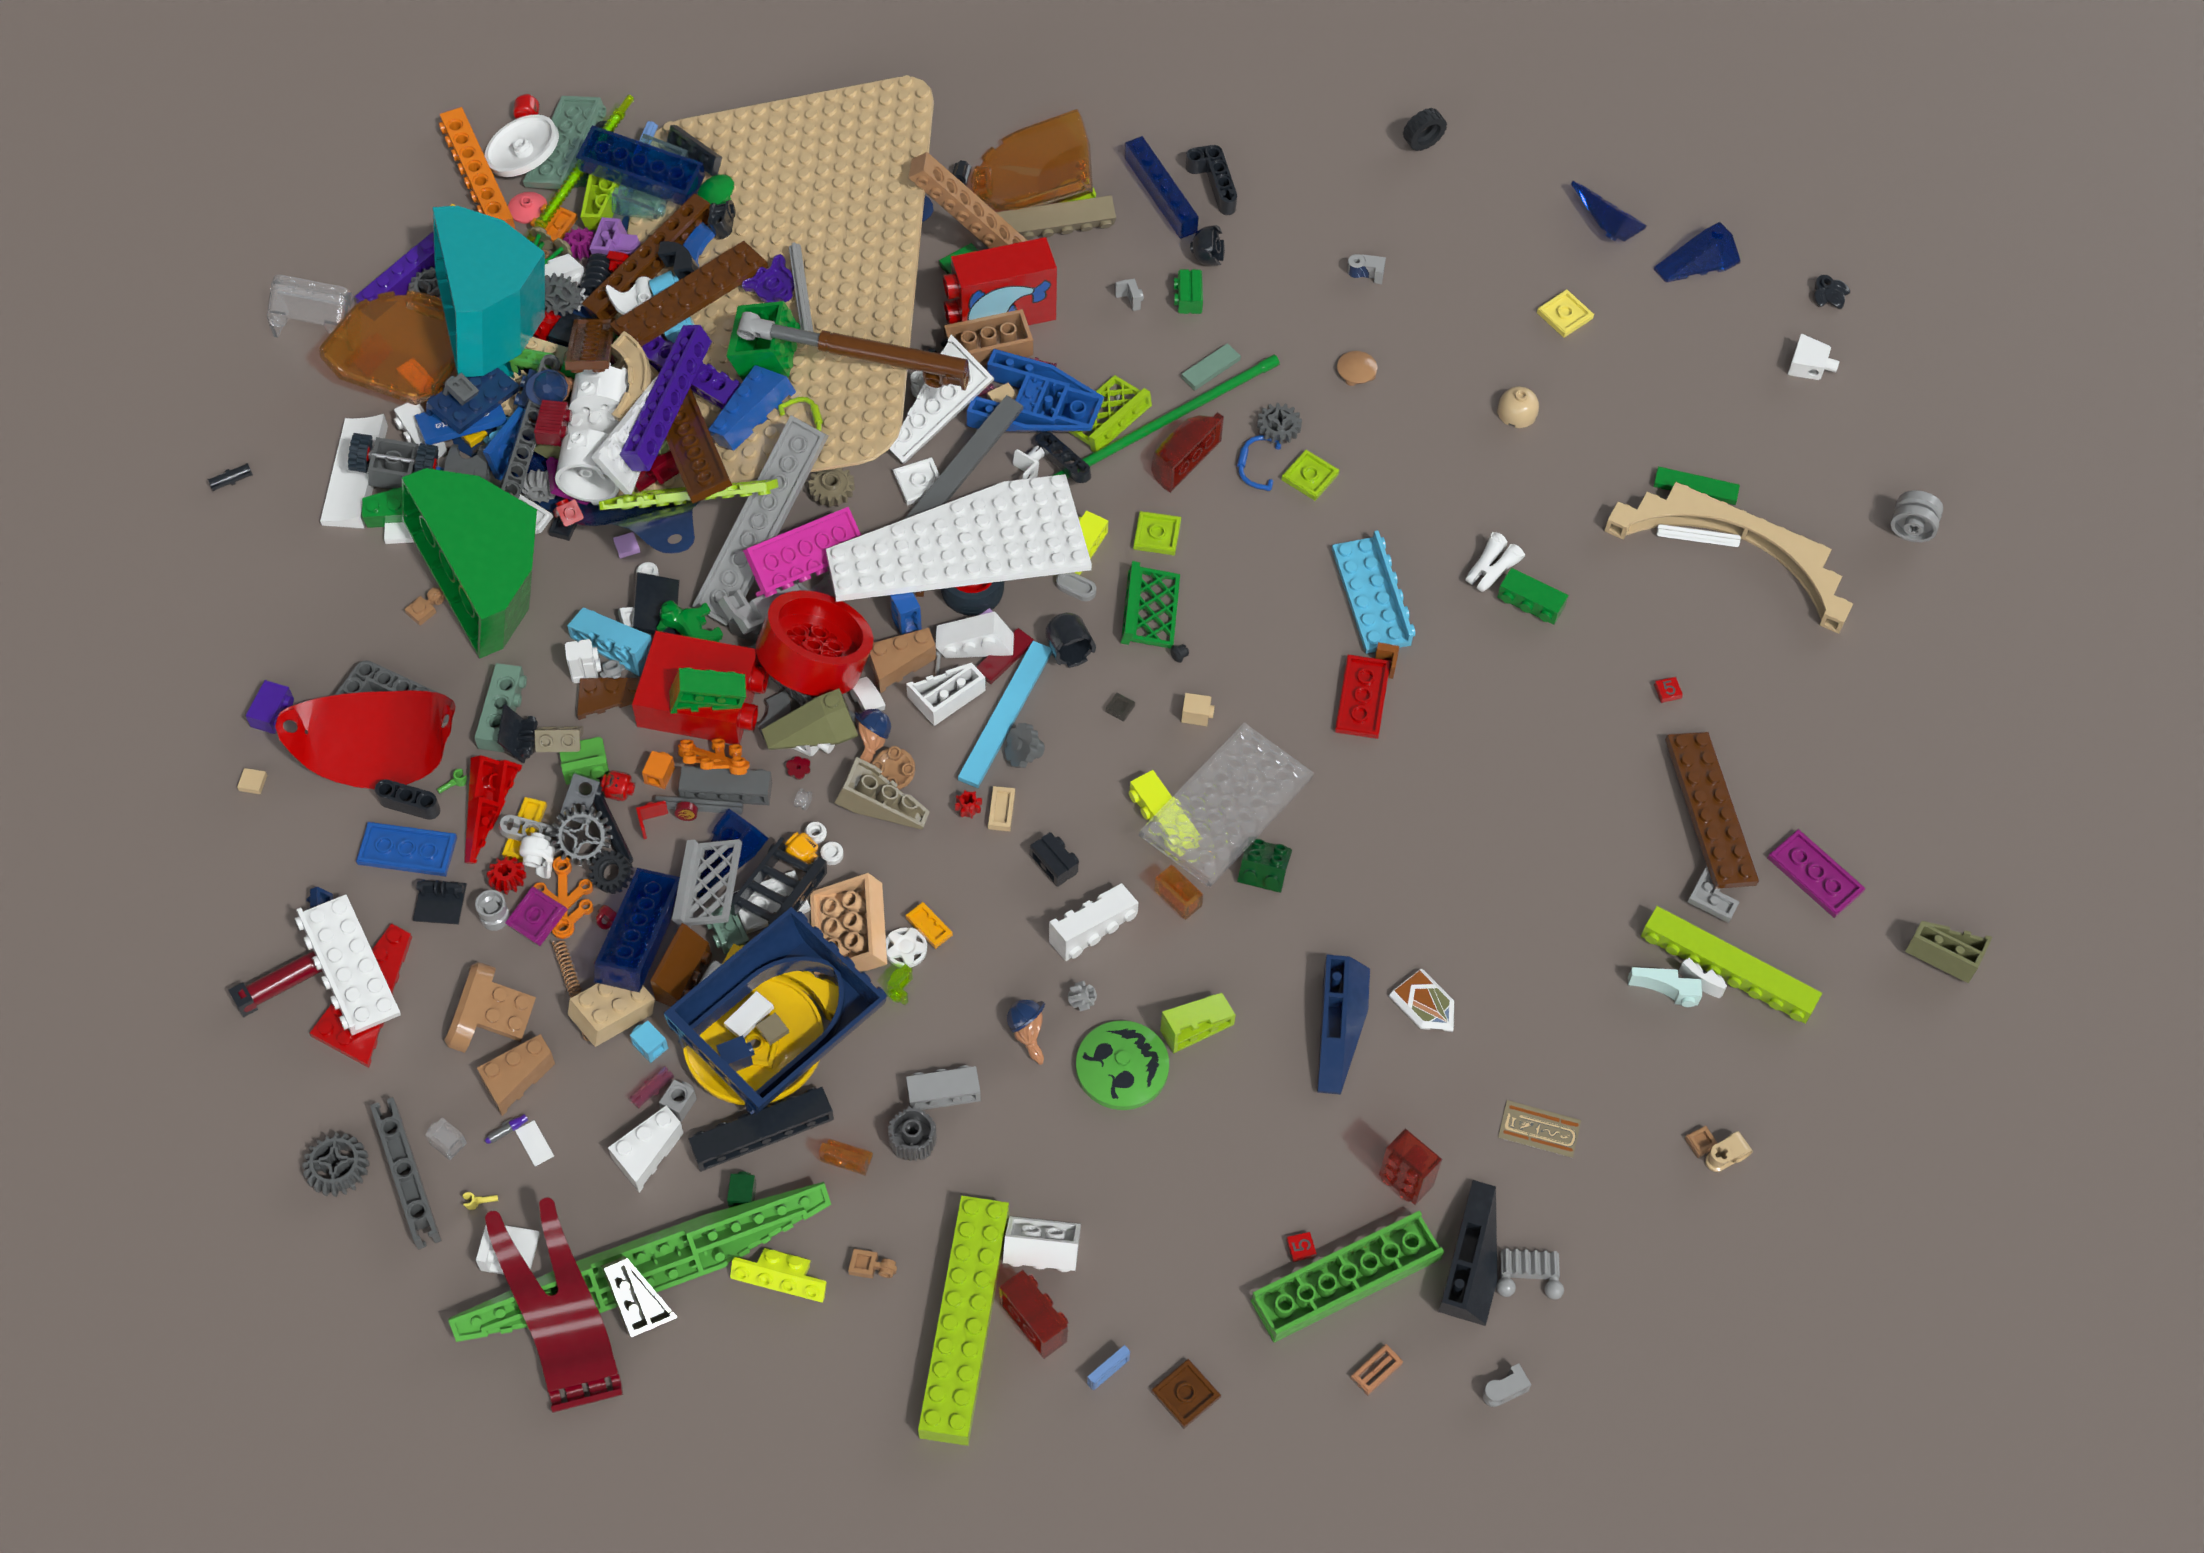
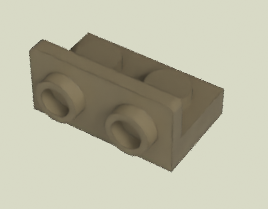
M583 726L538 727L535 730L536 752H579L581 750L580 738L583 735Z

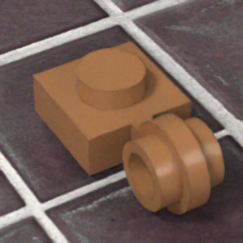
M434 587L430 589L427 593V601L421 596L404 609L405 613L421 626L436 614V609L433 606L444 602L445 596L440 588Z
M854 1249L848 1272L849 1275L873 1279L875 1270H878V1274L881 1277L892 1278L897 1271L896 1262L891 1259H882L881 1262H877V1252Z

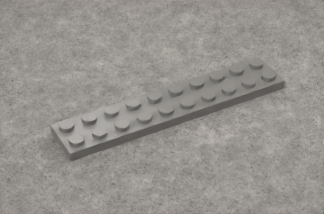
M790 415L757 481L777 479L778 488L770 490L771 494L758 495V492H753V495L748 497L695 599L693 607L698 608L703 603H707L710 608V614L708 615L729 626V619L718 602L723 596L727 595V597H730L739 589L744 597H746L755 579L743 550L778 535L829 437L827 434Z

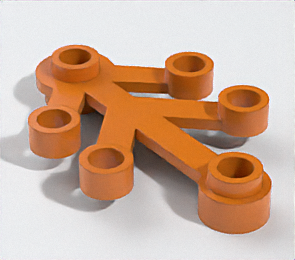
M689 739L681 740L678 745V755L683 757V763H700V768L703 770L729 768L731 774L743 775L747 773V769L750 767V762L741 757L742 746L739 744L729 746V755L732 756V759L725 757V740L723 739L712 740V749L715 753L696 747L694 742Z
M561 856L553 861L554 872L558 875V897L549 891L542 882L536 883L533 887L536 889L543 888L542 892L569 909L579 898L593 891V884L589 879H583L580 881L579 886L568 896V874L572 871V865L569 863L570 859L568 857L562 860ZM563 866L567 867L564 870H559ZM584 885H590L587 889L582 888ZM589 899L582 900L579 903V907L569 916L567 910L552 930L553 935L559 939L569 938L574 933V924L583 915H589L593 912L592 902ZM584 905H590L588 909H583ZM567 927L566 930L560 931V928Z

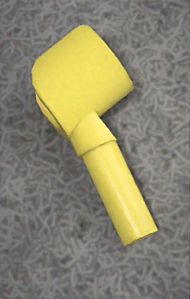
M466 1192L462 1196L466 1200L472 1199L470 1203L463 1204L469 1210L476 1209L482 1203L498 1201V1195L476 1197L473 1193Z

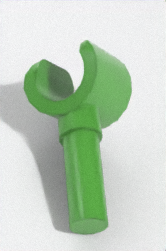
M462 769L455 770L453 779L437 789L439 794L454 785L461 787L466 784V775L459 778L463 775Z

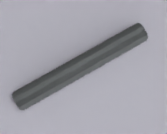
M657 795L655 798V803L666 801L667 809H675L678 803L684 801L695 804L700 812L741 815L744 808L741 801Z

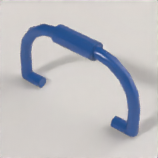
M1265 435L1251 437L1240 449L1237 463L1239 475L1247 485L1271 491L1273 486L1272 479L1268 480L1267 485L1258 484L1249 480L1244 473L1249 445L1255 441L1265 440ZM1276 440L1275 448L1277 450H1280L1281 444L1279 443V440Z

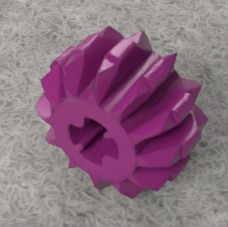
M580 227L577 230L571 228L570 233H565L563 240L570 245V251L574 259L579 258L581 261L582 258L586 257L588 259L592 255L589 248L595 235L593 232H589L587 227L583 230Z

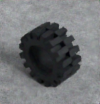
M613 850L611 852L603 851L604 855L599 853L596 855L598 860L593 858L591 861L594 863V866H589V870L592 871V873H589V877L592 878L591 882L606 893L616 894V891L620 893L623 891L622 887L627 889L629 885L626 883L633 880L630 875H634V871L631 870L633 866L629 862L630 860L619 852L617 853ZM616 864L619 868L618 875L613 880H606L604 877L606 867Z

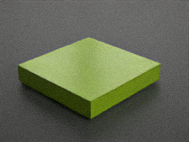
M1305 450L1282 475L1281 480L1316 501L1339 475L1340 470L1310 451Z
M1140 511L1133 550L1175 555L1181 517Z

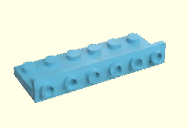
M1379 530L1374 531L1372 538L1332 545L1336 565L1366 654L1375 653L1378 642L1400 646L1399 648L1411 646L1412 639L1415 637L1414 625L1409 622L1408 607H1404L1403 592L1397 586V574L1395 571L1392 572L1391 557L1389 554H1386L1385 539L1380 536Z

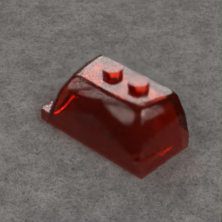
M1217 412L1213 417L1202 415L1190 417L1178 426L1156 449L1151 470L1156 481L1165 490L1171 493L1221 442L1224 416Z

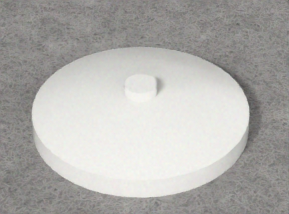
M528 115L508 123L491 138L486 147L485 158L491 171L498 176L513 177L535 169L556 148L559 140L558 129L553 121L544 115Z

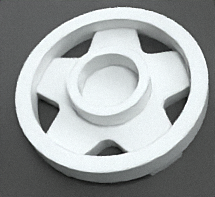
M899 928L892 931L886 938L887 959L890 963L900 968L917 966L924 960L927 954L926 939L915 928ZM891 942L893 946L888 949V945ZM915 954H921L918 959L914 960ZM901 957L903 962H899L895 958Z

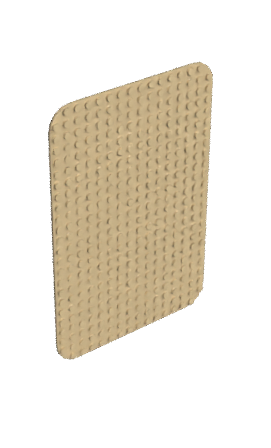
M906 75L680 119L674 122L669 121L656 131L638 172L627 234L637 235L642 245L694 193L698 195L700 186L712 177L709 173L666 144L670 125H677L722 156L718 175H728L734 181V190L730 196L736 210L732 233L724 239H719L715 235L707 244L702 254L699 255V268L742 241H745L767 261L769 268L776 255H783L786 260L785 267L792 273L789 246L795 242L801 245L814 332L821 333L822 330L831 333L835 332L910 348L925 191L908 177L912 159L925 152L929 153L934 106L932 90L923 80ZM665 266L655 277H658L670 270L673 272L674 275L676 274L673 271V267ZM742 284L690 316L695 325H701L712 341L703 359V363L706 365L708 363L711 364L717 372L723 371L731 380L734 381L736 379L740 383L743 382L726 357L737 307L740 305L764 303L756 293L744 291ZM794 288L793 297L785 302V304L792 311L796 322L800 324ZM618 312L613 318L618 319L623 314ZM661 334L662 338L667 341L668 339L665 334ZM797 343V350L794 352L793 368L788 378L796 393L791 397L788 395L782 403L796 397H808L818 405L823 420L821 432L829 436L810 472L860 465L875 460L889 450L898 438L902 426L908 369L835 355L829 352L818 351V347ZM612 354L610 359V366L617 362ZM693 393L709 429L722 409ZM806 402L792 404L784 408V416L780 415L779 409L774 408L766 416L768 419L763 424L756 425L752 429L753 433L734 451L719 446L713 439L731 483L757 481L790 415L816 428L810 404ZM679 473L662 485L657 481L643 491L685 487ZM634 487L633 492L639 493L637 488ZM619 489L616 496L623 495L624 493Z

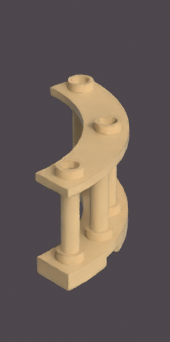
M625 331L612 344L613 351L619 354L628 365V392L624 393L622 400L612 413V416L619 422L655 377L659 375L657 370L649 364V360L639 343Z

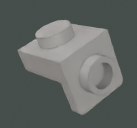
M1135 278L1115 283L1116 298L1128 296L1132 310H1140L1141 301L1144 300L1142 289L1137 287Z

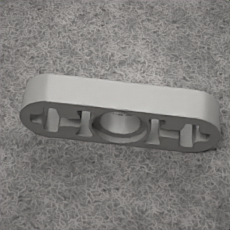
M514 815L504 816L499 824L501 835L518 841H522V838L528 836L525 830L529 827L537 829L538 833L541 834L543 831H546L544 839L548 840L550 844V833L558 831V829L549 824ZM508 822L513 823L511 830H507L506 825ZM520 825H523L520 834L518 833ZM562 832V836H563V840H564V839H565V834H564V832ZM551 844V846L555 847V849L560 846L559 844H557V845H552V844Z

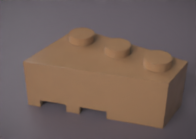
M929 628L873 643L868 660L880 694L894 682L898 683L903 680V677L910 672H916L935 660L936 645Z
M540 1034L477 1067V1070L503 1116L507 1109L516 1100H519L532 1084H535L555 1065V1061L549 1047Z

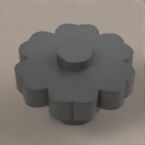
M1018 723L1016 729H1011L1007 737L1008 745L1005 748L1006 760L1010 761L1013 767L1025 768L1028 762L1032 763L1034 759L1042 757L1045 745L1039 739L1038 731L1033 730V725Z

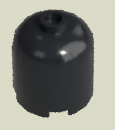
M1066 612L1055 616L1047 624L1046 638L1058 665L1067 664L1068 668L1076 667L1087 662V656L1091 652L1095 653L1096 644L1080 616Z

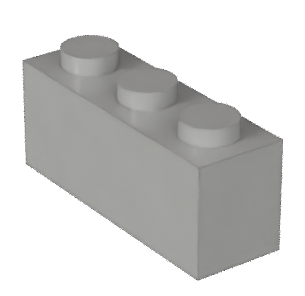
M964 1065L954 1070L939 1069L934 1073L927 1074L918 1072L906 1077L911 1108L915 1106L916 1109L920 1107L921 1110L981 1101L976 1066Z

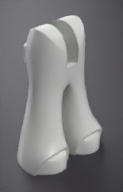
M1492 532L1481 557L1469 571L1465 580L1473 585L1483 575L1484 577L1479 582L1477 589L1484 592L1506 570L1519 563L1525 557V554L1519 546L1510 544L1500 559L1490 566L1505 550L1508 542L1502 534Z

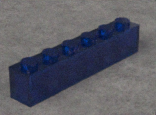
M1141 136L1125 142V160L1178 237L1182 239L1198 231L1199 216L1144 137Z

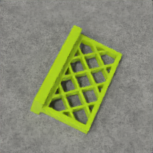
M1114 375L1096 391L1104 397L1108 396V401H1104L1101 408L1108 407V412L1098 413L1092 428L1095 431L1089 437L1083 434V431H1071L1069 433L1090 445L1092 452L1104 448L1152 406L1149 390L1145 388L1139 390ZM1115 383L1122 387V389L1110 390ZM1127 394L1135 395L1132 399H1125ZM1122 395V400L1110 401V396ZM1113 406H1123L1118 411H1111ZM1109 418L1104 423H1097V419Z

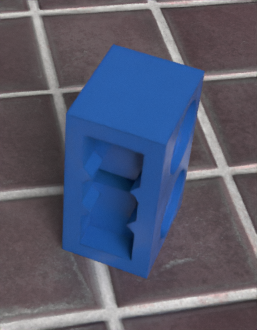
M913 592L890 595L891 615L900 635L922 630L921 609Z

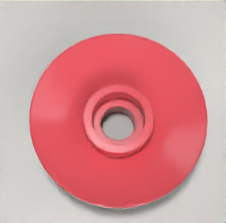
M523 192L511 199L508 208L513 220L523 224H530L534 217L539 220L542 219L541 216L544 213L540 209L544 204H548L546 199L538 193Z

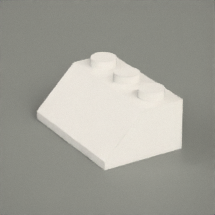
M1009 1216L1005 1235L1003 1263L1014 1267L1026 1265L1033 1266L1036 1269L1054 1268L1061 1272L1075 1271L1081 1224Z

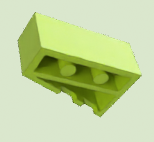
M1223 993L1213 994L1206 998L1162 1011L1160 1032L1174 1054L1233 1026L1236 1015Z

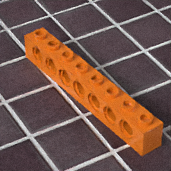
M460 107L441 113V122L438 123L442 134L446 133L447 135L445 140L448 148H453L451 150L453 159L459 162L457 166L460 174L465 175L463 179L467 189L471 188L472 190L470 195L473 203H478L476 206L477 211L504 220L515 229L512 214L463 108Z

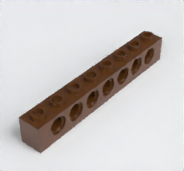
M694 193L581 303L588 314L594 319L613 318L618 311L608 297L606 286L610 285L618 292L624 293L629 291L640 277L653 279L665 267V264L658 255L660 242L670 241L684 245L689 235L702 222L706 226L709 224L710 203Z

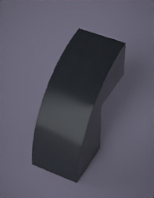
M670 241L660 242L658 255L666 267H673V271L679 280L699 269L690 252L683 245Z

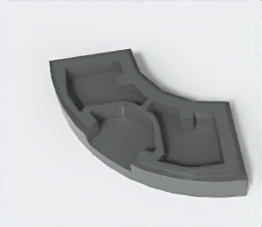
M786 690L766 699L768 714L764 721L757 725L763 738V728L791 713L790 699Z

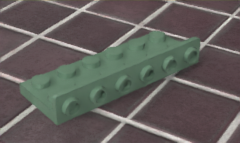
M561 97L551 119L559 132L557 146L541 165L527 172L523 180L525 187L563 189L582 162V154L595 125L603 121L606 116V107L603 105L600 97ZM575 182L569 188L565 197H569L572 189L574 188Z

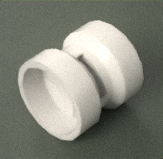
M914 371L910 377L911 392L914 397H917L925 382L923 372Z

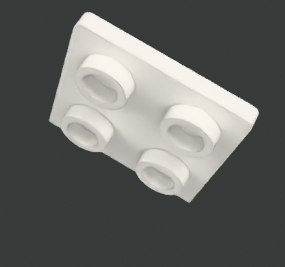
M485 1226L476 1262L481 1271L504 1274L491 1244L487 1226ZM505 1226L531 1270L540 1236L539 1231Z

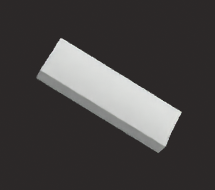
M384 414L367 418H345L320 520L322 526L364 528L362 498L371 496L374 486H369L368 472L348 470L349 446L351 445L350 441L352 440L353 433L372 435L373 448L376 437L385 438L388 425Z

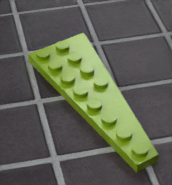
M778 480L735 482L724 491L717 492L705 498V500L715 499L718 496L731 498L736 494H739L740 497L753 495V492H758V495L771 494L770 490L778 488ZM686 487L623 494L599 501L600 510L614 508L630 509L634 508V506L645 508L650 507L651 504H656L657 507L666 506L669 503H674V505L686 504L691 499Z

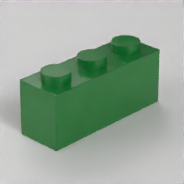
M1511 568L1500 585L1497 598L1507 604L1520 608L1526 613L1539 617L1544 622L1555 625L1566 606L1569 595Z

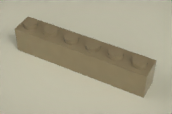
M1112 195L996 212L1027 240L1041 235L1043 237H1050L1054 233L1061 232L1062 234H1070L1074 230L1089 231L1094 227L1109 228L1115 224L1116 220Z

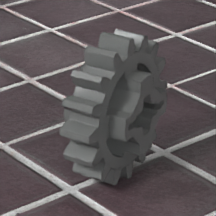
M555 273L552 274L551 278L546 275L545 306L548 307L546 312L549 313L553 310L556 316L558 312H561L563 316L566 315L567 311L572 314L573 310L578 308L582 298L580 295L581 288H576L577 281L572 283L571 276L566 279L563 273L560 274V277H557Z
M1276 403V407L1269 404L1268 410L1263 408L1262 414L1259 413L1257 428H1260L1259 434H1265V440L1271 438L1272 443L1276 440H1279L1280 444L1283 443V440L1290 443L1291 437L1296 439L1297 434L1301 432L1302 419L1299 418L1300 413H1294V407L1288 409L1286 403L1283 407L1279 403Z

